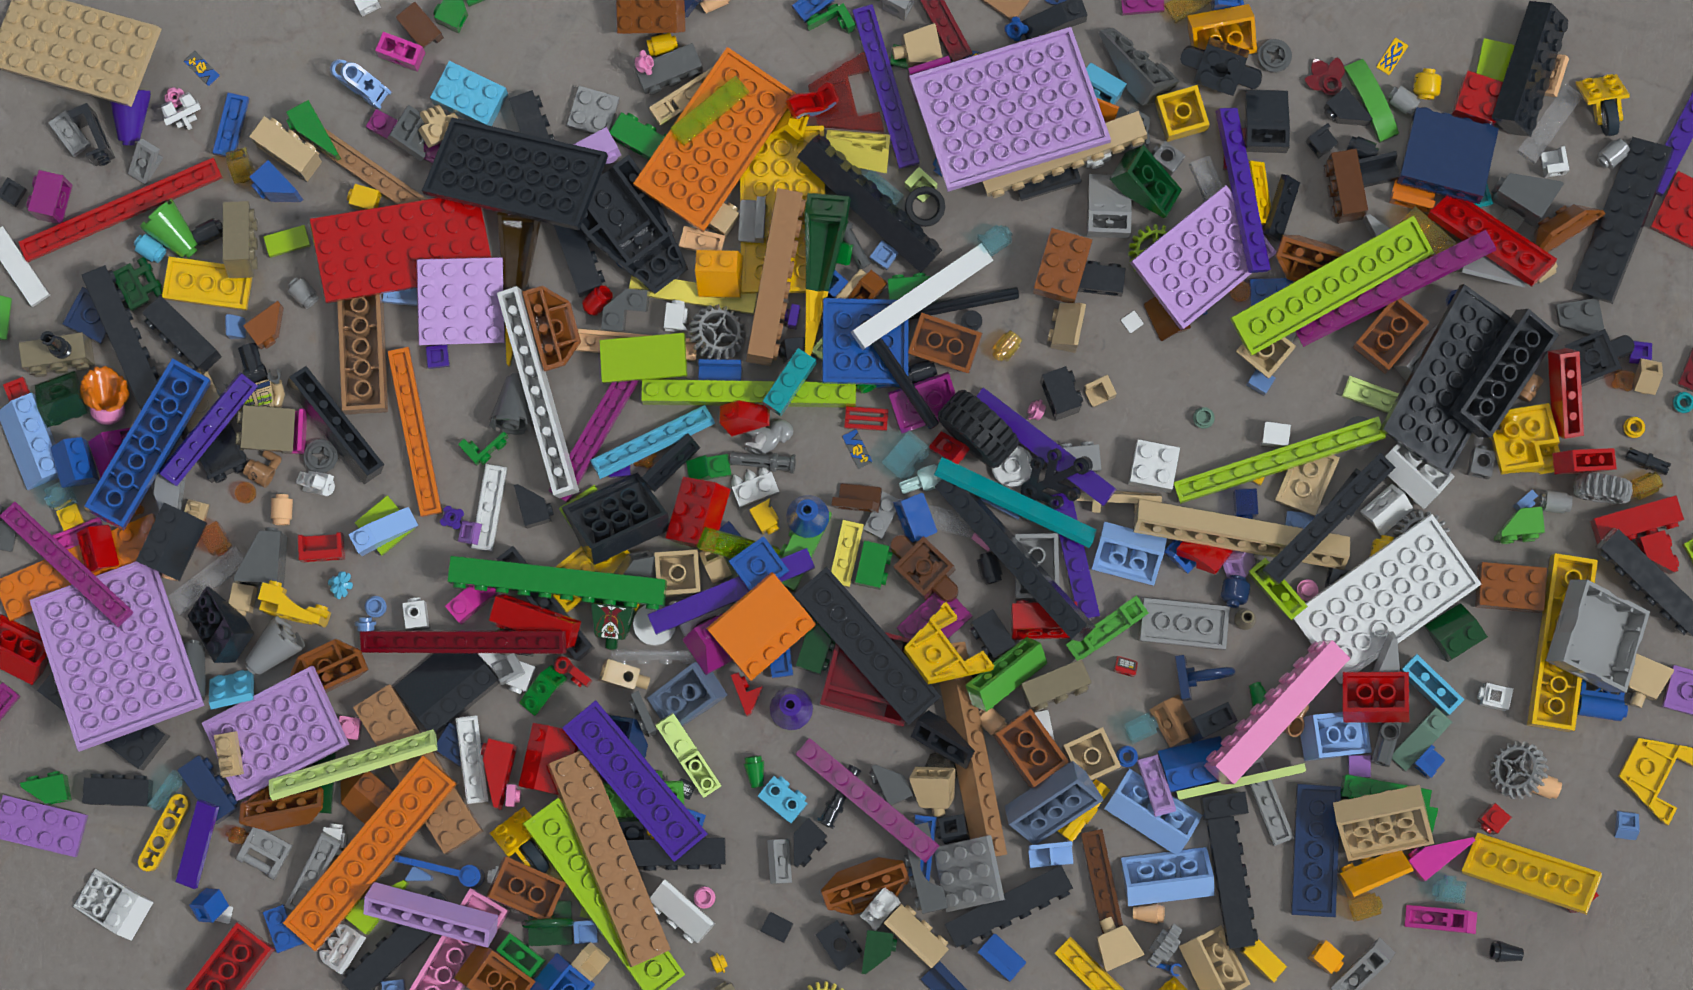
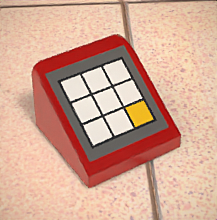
M1118 656L1113 671L1134 677L1138 662Z

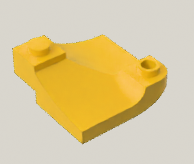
M1550 404L1510 409L1499 425L1500 430H1496L1493 436L1489 438L1493 443L1500 474L1536 472L1540 475L1554 472L1552 453L1560 452L1558 447L1560 441Z
M272 580L269 581V584L262 582L258 599L261 601L260 611L298 623L317 624L321 627L328 625L331 612L327 611L328 607L316 604L315 608L309 606L307 609H303L286 595L287 590L281 587L282 583Z

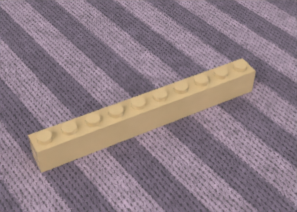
M1139 499L1134 519L1135 533L1269 557H1276L1303 530V528L1141 499ZM1330 533L1302 562L1344 570L1350 557V537Z

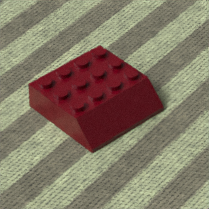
M885 632L904 653V647L911 639ZM836 644L820 706L877 722L904 727L905 721Z

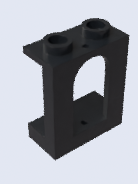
M88 103L67 111L70 119L80 129L89 125L98 149L86 153V156L95 166L109 164L115 156L96 112Z

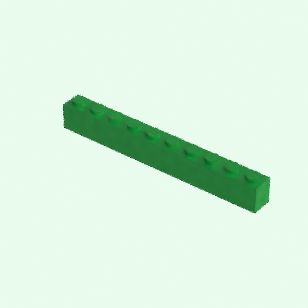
M457 556L450 557L447 582L453 584V588L466 589V585L474 586V590L487 591V588H495L497 593L508 594L509 590L517 591V595L530 596L531 592L539 593L538 597L551 598L552 595H558L561 600L573 601V597L582 598L581 602L594 603V600H603V604L613 606L616 605V602L625 603V607L637 608V605L640 604L646 605V609L659 610V607H664L667 589L666 579Z

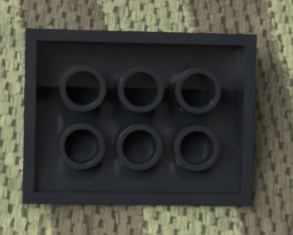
M638 472L562 507L580 545L593 565L667 532L669 527L668 513Z
M434 653L397 683L394 688L427 731L433 729L437 735L500 682L478 653Z

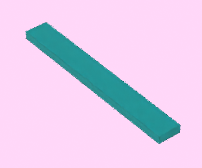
M941 457L934 473L935 476L1088 548L1092 545L1097 529Z

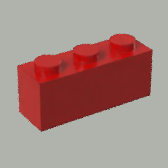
M1614 448L1568 450L1552 453L1554 474L1597 473L1617 470Z

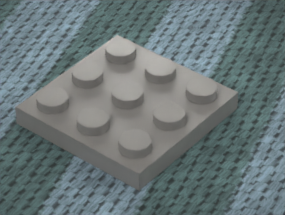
M991 835L940 846L934 852L940 884L943 886L948 908L946 912L1005 900Z

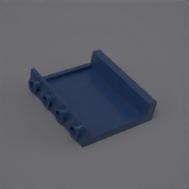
M1416 107L1412 116V126L1397 183L1480 204L1484 197L1499 128L1489 123L1473 122L1469 118L1454 117L1446 112H1434L1427 107Z

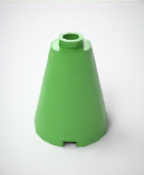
M172 199L156 209L148 217L150 220L146 223L143 221L140 225L143 231L181 258L184 256L190 258L197 251L195 247L198 244Z

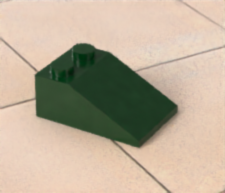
M1144 144L1125 152L1110 177L1112 183L1123 195L1162 218L1168 216L1182 191Z

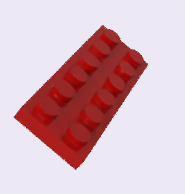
M1446 196L1429 211V219L1462 241L1486 230L1496 247V251L1486 255V257L1531 287L1557 261V258L1472 202Z

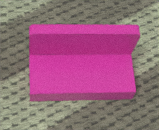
M299 408V411H295L293 452L291 454H304L306 449L307 412L304 408Z

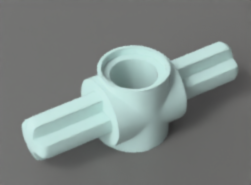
M933 464L917 471V476L900 482L901 492L906 494L920 488L923 491L935 489V486L941 480V478L934 475L937 465Z

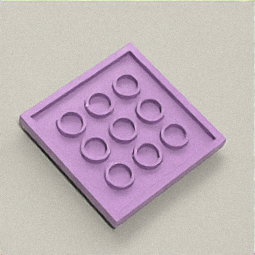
M502 257L416 259L418 345L504 343V317L497 296L498 292L503 291Z

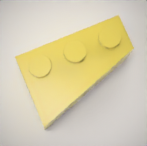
M827 130L826 138L837 151L842 152L846 156V160L852 165L862 169L887 173L890 135Z

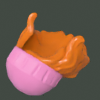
M107 366L101 368L94 367V370H89L83 376L80 385V395L84 403L90 407V414L96 422L102 425H112L119 422L125 414V403L129 398L127 381L123 376H119L117 372Z

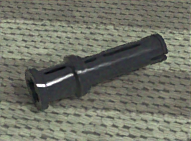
M50 331L42 333L40 339L48 347L51 354L58 359H65L70 356L72 348L69 342L62 337L55 336Z
M849 764L847 769L858 778L861 770ZM836 789L831 800L826 801V808L821 817L817 818V821L830 829H834L837 817L844 811L842 806L847 797Z

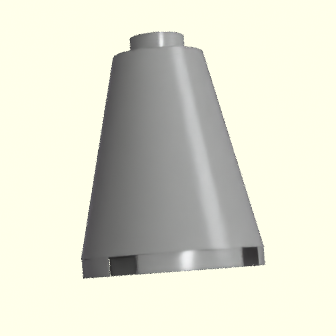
M278 616L271 619L246 657L245 661L247 664L245 666L252 674L257 673L260 675L300 652L305 647V643L299 633L294 634L290 630L292 626Z

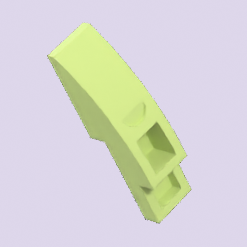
M671 713L655 724L703 798L721 787V784L674 713Z

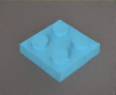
M240 670L225 676L218 675L209 680V705L211 709L254 700V675L249 670Z

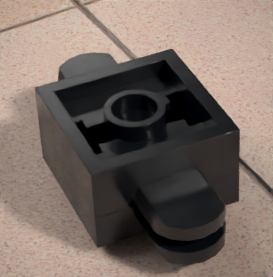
M1210 37L1205 50L1188 45L1182 51L1181 63L1184 66L1198 70L1194 80L1196 84L1234 96L1238 84L1250 89H1256L1262 81L1261 70L1246 65L1249 50Z
M1606 329L1565 345V348L1580 352L1581 387L1622 371L1618 359L1632 354L1635 347L1633 339L1628 335H1622L1610 340Z

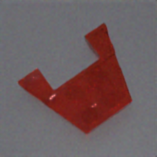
M861 52L852 60L843 63L839 68L832 72L830 71L808 85L809 92H815L825 83H832L839 97V101L834 107L815 116L818 126L834 129L884 132L880 111L858 116L848 79L849 76L869 72L865 52Z

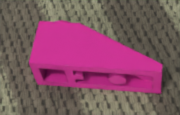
M469 586L445 607L462 625L499 593L495 592V588H487V591L474 590V586Z
M1471 837L1421 849L1416 847L1408 854L1410 858L1407 860L1411 864L1414 873L1424 882L1476 840Z
M1406 905L1405 927L1476 934L1477 912Z

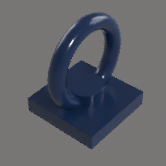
M1184 655L1175 656L1181 699L1184 702L1192 701L1190 687H1196L1197 682L1227 678L1235 674L1233 667L1195 671L1194 667H1187V660Z

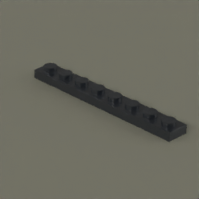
M1380 452L1262 571L1278 586L1396 467Z

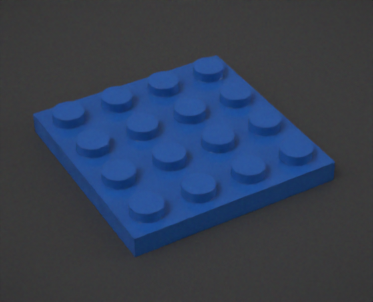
M823 298L822 384L899 385L873 346L869 345L862 350L851 334V331L859 327L863 321L869 320L897 300ZM907 319L881 338L908 376Z

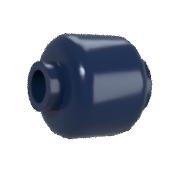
M1230 575L1229 578L1223 581L1220 597L1227 603L1226 606L1239 608V605H1244L1248 601L1250 584L1243 576Z

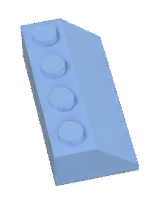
M31 392L11 400L0 409V422L27 490L59 478L50 448L56 443L36 395Z
M1130 768L1104 808L1176 856L1180 854L1203 816L1172 796L1176 811L1155 817L1142 776Z
M1207 847L1182 850L1178 856L1172 852L1121 858L1128 906L1215 896L1214 875Z

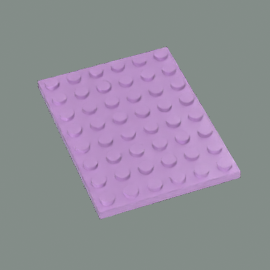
M1071 27L909 75L947 192L1111 143L1107 126Z
M137 561L96 576L134 612L119 627H116L73 585L30 600L79 752L205 706L160 573Z

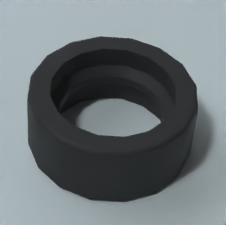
M918 187L906 199L905 212L908 218L921 227L936 224L944 215L945 200L941 193L933 187ZM928 194L935 198L938 208L933 217L922 219L915 215L913 202L919 195Z

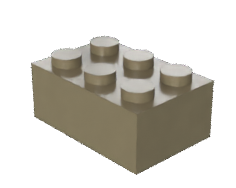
M249 201L223 202V262L228 278L254 277V269H258V259L255 257V250H258L257 237L255 238V231H258V221L255 218V210L251 209Z
M83 332L58 336L69 342L72 348L70 356L65 359H58L51 354L41 339L20 342L19 350L22 368L31 375H34V377H43L48 372L54 371L56 374H62L72 368H76V370L89 369L90 365H95L92 340Z
M1082 659L1022 683L1020 690L1028 709H1034L1035 712L1046 709L1049 706L1048 703L1052 701L1058 704L1067 700L1069 694L1074 693L1075 696L1087 692L1092 682Z

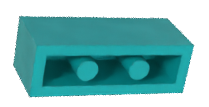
M798 348L762 401L763 405L777 415L782 416L815 367L816 359Z

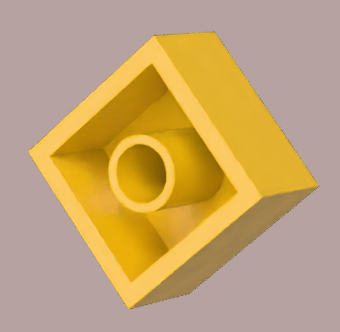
M1198 85L1156 97L1155 105L1167 142L1208 130L1210 124Z

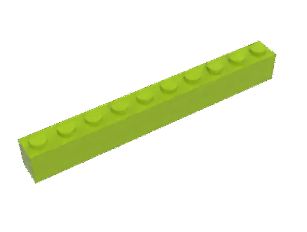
M642 380L643 405L721 406L741 400L763 405L762 401L776 381ZM804 382L788 407H856V384Z

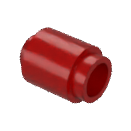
M604 285L596 287L583 299L584 311L589 315L597 316L611 302L613 298L611 290Z

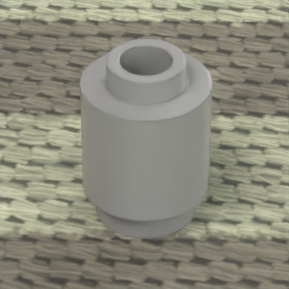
M1400 86L1399 89L1394 87L1388 96L1391 99L1389 102L1391 105L1412 115L1421 102L1417 99L1418 96L1403 86Z
M1620 138L1613 140L1598 153V162L1603 168L1613 169L1627 156L1630 148Z
M295 278L288 285V293L301 307L304 306L306 309H309L319 299L316 295L317 292L304 278Z
M1546 490L1544 494L1540 495L1539 506L1543 507L1545 512L1564 514L1571 511L1572 495H1567L1566 492Z

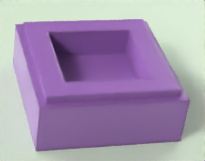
M462 521L458 542L478 545L482 524Z
M1349 755L1348 775L1370 778L1371 756Z

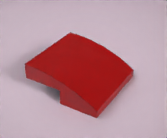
M1182 541L1177 548L1178 556L1195 561L1197 569L1215 575L1233 552L1230 549Z

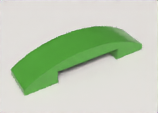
M1361 59L1345 66V73L1352 87H1355L1366 111L1373 118L1371 126L1379 143L1398 135L1399 131L1387 100L1366 62Z
M1136 595L1120 606L1119 609L1095 624L1096 627L1081 642L1071 640L1066 646L1077 661L1083 660L1137 623L1149 612Z

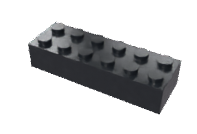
M1529 1L1492 115V119L1508 134L1531 137L1533 130L1537 126V117L1543 107V98L1549 88V80L1556 66V58L1562 47L1564 33L1568 29V19L1552 3Z
M1530 309L1515 310L1448 413L1478 438H1491L1559 334Z
M51 672L37 691L65 712L53 672ZM153 724L104 743L137 769L144 771L170 736Z

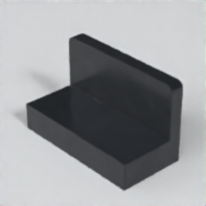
M1397 151L1359 159L1364 188L1398 180L1400 173L1396 163Z

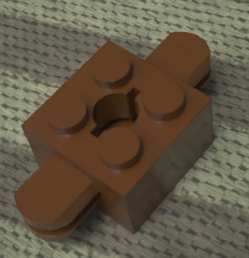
M903 535L893 538L891 550L900 559L893 566L895 572L925 601L933 592L944 602H952L957 598L959 593L958 587L949 578L955 571V567L924 536L915 545Z

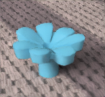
M340 571L338 576H333L328 580V585L332 586L330 591L334 593V597L337 599L346 597L348 594L346 589H352L353 583L348 582L351 578L349 573Z

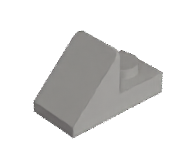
M144 139L138 141L128 174L146 185L163 159L162 156L158 155L160 149Z

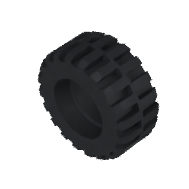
M966 390L957 391L938 412L939 422L942 423V426L956 440L965 444L974 457L989 467H1000L1018 447L1019 439L1006 422L990 409L988 405Z

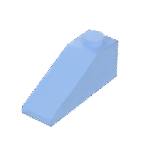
M406 507L373 521L348 535L357 552L364 556L419 525L410 508Z

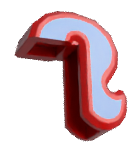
M827 82L815 92L794 94L788 97L785 103L792 118L800 119L805 115L813 117L828 111L838 103L839 97L833 84Z

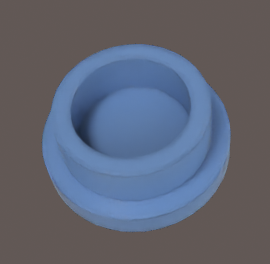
M379 596L370 597L365 603V611L371 617L378 618L386 612V602Z
M359 617V621L355 622L357 631L375 630L374 625H376V621L372 620V617Z

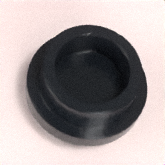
M970 310L963 314L961 324L963 327L977 331L982 325V317L977 311Z

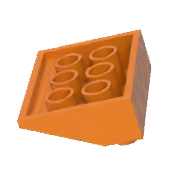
M771 572L706 629L737 667L752 681L817 624L777 576Z

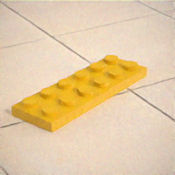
M1477 832L1476 841L1473 842L1462 868L1463 874L1587 915L1602 878L1601 872Z

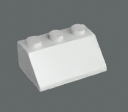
M1399 443L1385 456L1396 467L1388 476L1423 509L1455 477L1451 472L1449 475H1444Z
M665 879L650 897L655 912L659 915L663 912L668 917L666 921L673 928L676 929L679 926L684 931L682 936L690 943L694 941L699 943L716 924Z

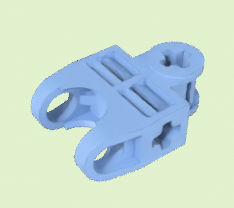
M337 59L330 66V72L333 77L378 110L381 109V104L387 95L392 93L379 80L356 63ZM339 63L343 64L340 71L341 75H338L335 71V67Z

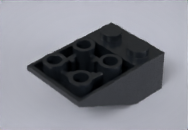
M1245 90L1246 152L1287 153L1290 147L1288 91Z
M206 586L188 614L192 625L214 663H235L254 635L246 618L209 586Z

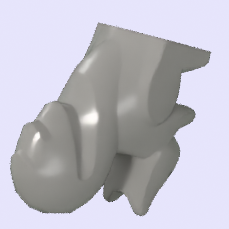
M780 419L773 422L770 428L763 427L746 432V436L752 439L751 442L745 443V450L754 454L765 455L773 450L779 442L785 443L787 440H790L793 435L792 425L788 421Z

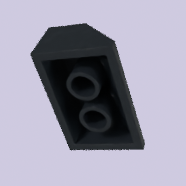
M163 503L136 561L180 581L206 528L207 522L167 503Z

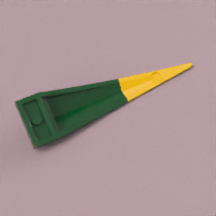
M808 193L805 208V353L810 356L823 314V298L828 296L848 224L851 201L849 196Z

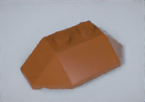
M1575 204L1569 208L1565 205L1555 212L1557 214L1552 219L1546 217L1538 223L1539 227L1534 232L1533 243L1549 253L1598 221L1606 213L1603 210Z
M1283 235L1275 255L1286 278L1297 281L1342 256L1347 251L1337 246L1300 235Z
M544 286L522 291L544 372L565 366L581 343L570 301Z
M334 639L298 656L289 677L310 666H314L327 693L359 678L369 669L360 649L339 639Z
M372 771L340 780L341 804L364 824L368 822L394 791Z
M268 786L240 804L239 823L269 832L310 824L323 809V789L316 787L272 801Z
M877 857L838 871L821 889L828 910L855 915L863 912L885 887L898 896L910 879L903 860Z

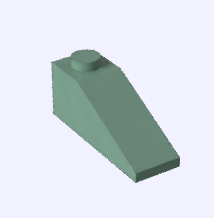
M1438 708L1432 709L1394 751L1392 760L1404 771H1407L1450 726L1452 721Z

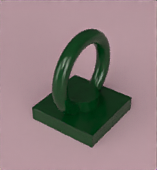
M558 901L551 918L534 919L528 916V919L522 921V927L528 928L529 946L573 945L572 926L574 925V920L572 919V901Z

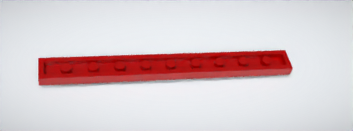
M213 157L23 239L18 243L25 260L30 262L160 206L170 199L174 200L211 184L223 177Z

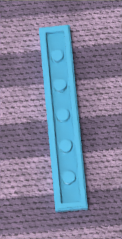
M703 405L590 461L597 475L602 479L680 441L687 433L691 436L715 424L707 407Z

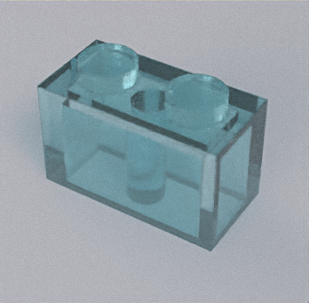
M909 430L882 463L900 479L903 480L905 477L909 479L916 471L914 466L917 462L920 461L922 463L930 454L928 452L930 447Z

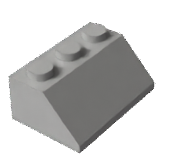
M1486 256L1457 270L1462 273L1521 287L1526 285L1524 281Z

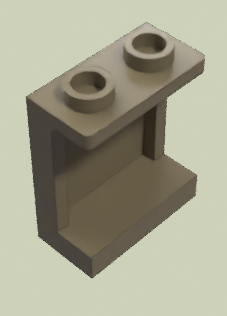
M243 405L241 411L237 412V423L241 424L240 432H236V445H239V450L282 452V454H291L293 452L295 409Z

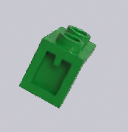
M842 3L830 6L827 12L821 15L819 13L814 14L808 19L809 21L806 24L808 31L838 16L836 19L842 30L846 29L849 34L855 31V23L846 6Z
M505 432L501 433L479 454L477 452L480 449L472 440L468 443L463 439L458 445L478 466L480 463L482 465L485 464L492 457L490 454L493 451L502 449L508 443L506 440L509 437Z
M551 664L539 674L519 703L532 715L536 716L553 692L562 686L568 678L558 673Z

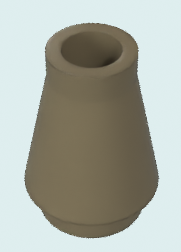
M1241 609L1235 615V624L1242 630H1249L1256 623V616L1249 609ZM1245 614H1246L1247 616H1250V620H1249V621H1246V620L1244 619V615H1245Z

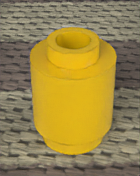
M671 33L652 36L651 39L646 40L650 56L659 57L678 48L676 36H671Z

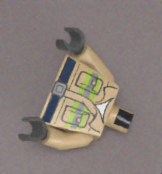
M277 368L278 376H272L271 370H269L268 380L255 383L258 387L243 405L281 408L285 397L283 384L280 380L281 370ZM217 387V393L220 397L222 392H220L219 388Z

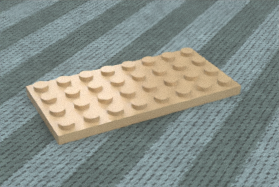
M11 0L0 28V69L132 107L162 29L156 25L66 0Z

